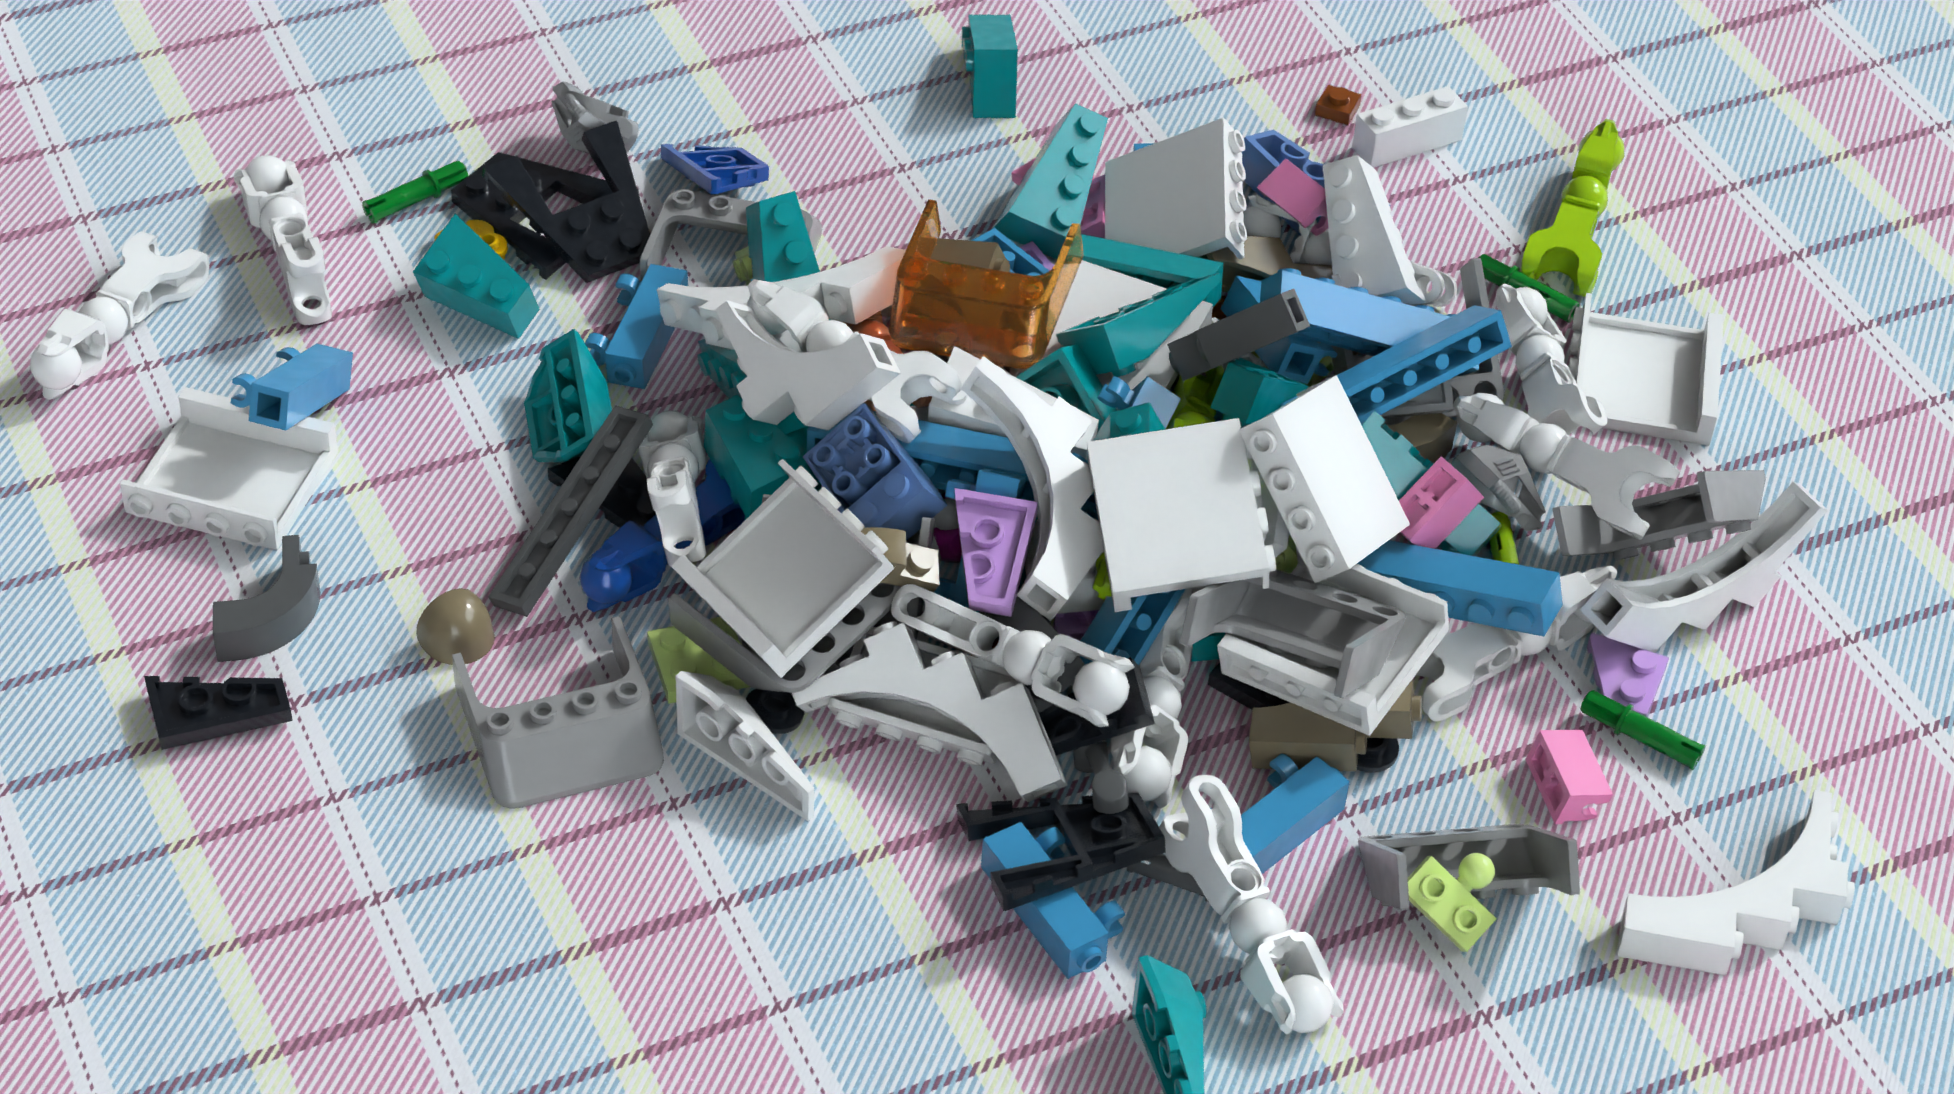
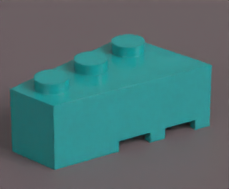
M968 15V26H962L961 46L963 48L965 70L970 74L973 118H1016L1018 48L1011 15Z
M456 213L413 270V274L424 297L518 339L540 310L530 285Z
M1240 357L1228 362L1210 408L1223 413L1222 421L1239 418L1242 428L1279 409L1281 403L1297 396L1296 394L1307 389L1309 386Z
M735 395L705 410L704 449L720 478L725 479L731 489V497L735 504L739 503L746 520L762 504L763 494L772 495L790 478L778 464L781 459L794 470L801 465L813 478L815 474L803 458L807 453L803 448L774 424L753 420L749 417L742 407L743 399Z

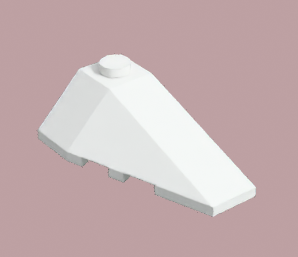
M685 671L679 672L676 675L677 734L805 820H811L814 817L813 785L747 700L734 687L726 686L713 676Z

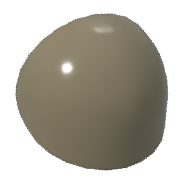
M463 588L447 591L435 598L421 614L416 629L418 642L424 651L433 659L449 665H453L452 654L460 652L465 664L478 661L491 650L495 639L491 617L485 604L474 592Z

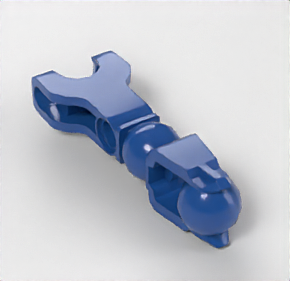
M708 460L706 465V480L696 487L705 546L738 528L745 521V514L739 503H734L728 483L725 479L720 478L711 460ZM657 515L650 518L644 526L638 525L634 521L626 522L604 542L602 548L595 551L583 563L579 579L582 590L589 597L587 602L589 610L598 612L620 601L627 602L655 589L659 585L663 572L666 570V565L669 564L663 547ZM693 541L679 542L676 544V548L684 549L690 546Z

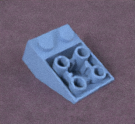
M866 403L860 405L803 456L821 485L840 502L841 506L838 508L840 513L848 508L863 523L864 528L880 527L906 531L907 541L921 529L923 517L933 518L948 505L925 472Z

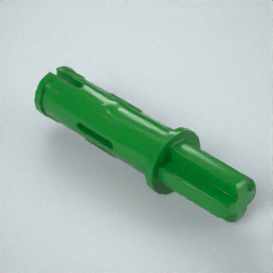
M454 161L432 172L425 170L421 177L363 201V211L366 216L370 215L368 219L374 224L378 220L431 196L438 198L441 196L442 191L458 185L469 176L464 163Z
M1486 254L1478 257L1481 258L1484 278L1499 287L1504 283L1515 289L1529 287L1537 290L1546 300L1549 313L1568 323L1573 320L1575 308L1580 306L1578 301L1519 272L1520 268L1516 265L1509 267Z
M1594 690L1586 694L1580 708L1582 713L1615 729L1614 734L1617 736L1623 733L1689 767V769H1695L1704 753L1706 745L1693 741L1634 711V705L1632 704L1624 706Z

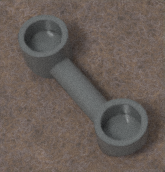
M1100 741L1073 750L1074 767L1078 771L1094 773L1095 775L1092 780L1094 809L1105 814H1113L1125 810L1129 805L1127 782L1124 776L1111 769L1107 742Z

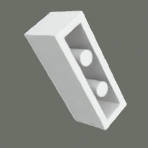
M1449 86L1358 113L1352 149L1365 162L1375 168L1461 141L1468 106Z

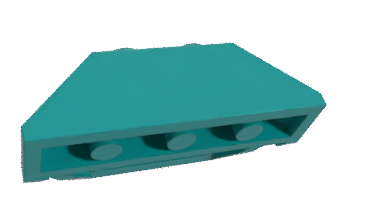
M575 329L542 348L539 356L541 363L532 377L524 402L532 456L537 462H566L582 456L612 411L607 381L580 334Z

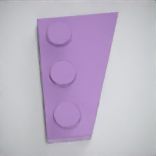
M954 488L969 609L1012 617L1038 512V502Z

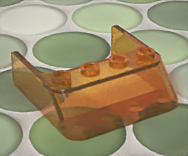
M928 199L897 270L889 325V336L892 343L903 349L928 351L932 354L949 357L955 346L979 359L984 356L995 365L1018 369L1030 368L1044 357L1083 259L1081 225L1077 223L1071 224L1054 267L1046 274L1039 276H1029L930 259L941 234L937 201Z

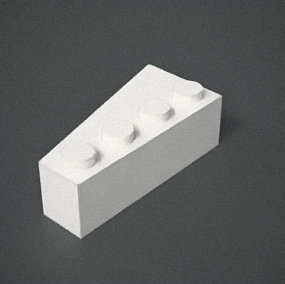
M1358 155L1323 164L1333 275L1339 274L1341 286L1346 288H1365L1368 290V294L1379 297H1398L1401 299V303L1411 306L1426 302L1422 290L1418 288L1411 261L1407 259L1401 242L1403 240L1399 229L1395 227L1390 214L1392 211L1377 171Z

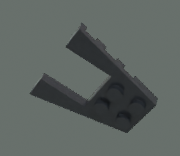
M617 121L583 132L582 136L583 144L612 190V194L553 215L517 155L485 166L482 172V177L487 182L492 181L502 192L501 197L512 208L517 207L530 220L529 225L538 234L543 233L554 245L553 250L586 283L639 264L641 255L650 237V231Z
M498 152L451 190L452 202L473 220L485 221L492 225L494 233L502 235L507 240V243L516 250V256L526 265L532 263L539 269V276L547 280L566 262L553 250L554 245L547 237L519 224L526 216L517 207L512 208L501 197L502 192L492 181L487 182L482 177L485 166L514 157ZM519 158L544 201L548 200L556 192H559L584 204L613 193L604 179Z
M1128 793V807L1121 812L1113 814L1096 811L1093 807V797L1081 796L1082 804L1060 805L1057 798L1039 799L1040 806L1013 808L1012 800L992 801V809L969 811L968 803L956 804L957 818L968 841L986 838L1019 822H1022L1027 830L1055 825L1065 837V845L1071 854L1069 857L991 872L992 889L1003 911H1007L1166 853L1165 836L1139 793Z

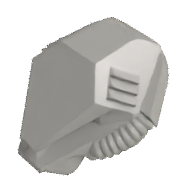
M562 81L558 85L553 86L552 90L557 95V98L551 102L561 134L573 149L589 153L582 142L583 132L617 121L626 152L628 153L636 142L639 131L638 123L628 119L629 111L586 96L578 87Z
M1481 445L1470 448L1454 458L1451 465L1465 476L1484 496L1480 503L1508 516L1515 517L1519 525L1526 532L1542 528L1540 518L1546 511L1521 455L1497 447ZM1518 479L1522 483L1519 497L1514 494Z

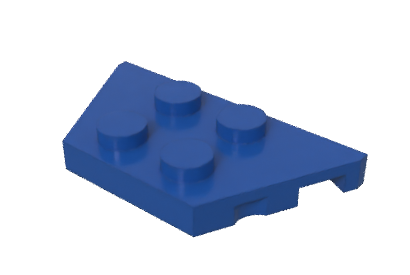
M661 144V159L685 175L686 179L692 180L699 188L706 190L710 194H719L741 187H752L756 183L769 180V165L742 147L695 145V151L679 152L673 148V144Z

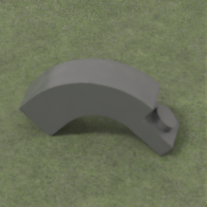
M299 535L282 536V572L277 582L270 589L252 598L213 602V639L217 662L245 660L273 652L294 640L311 623L320 602L317 563L311 564L309 551L301 552Z

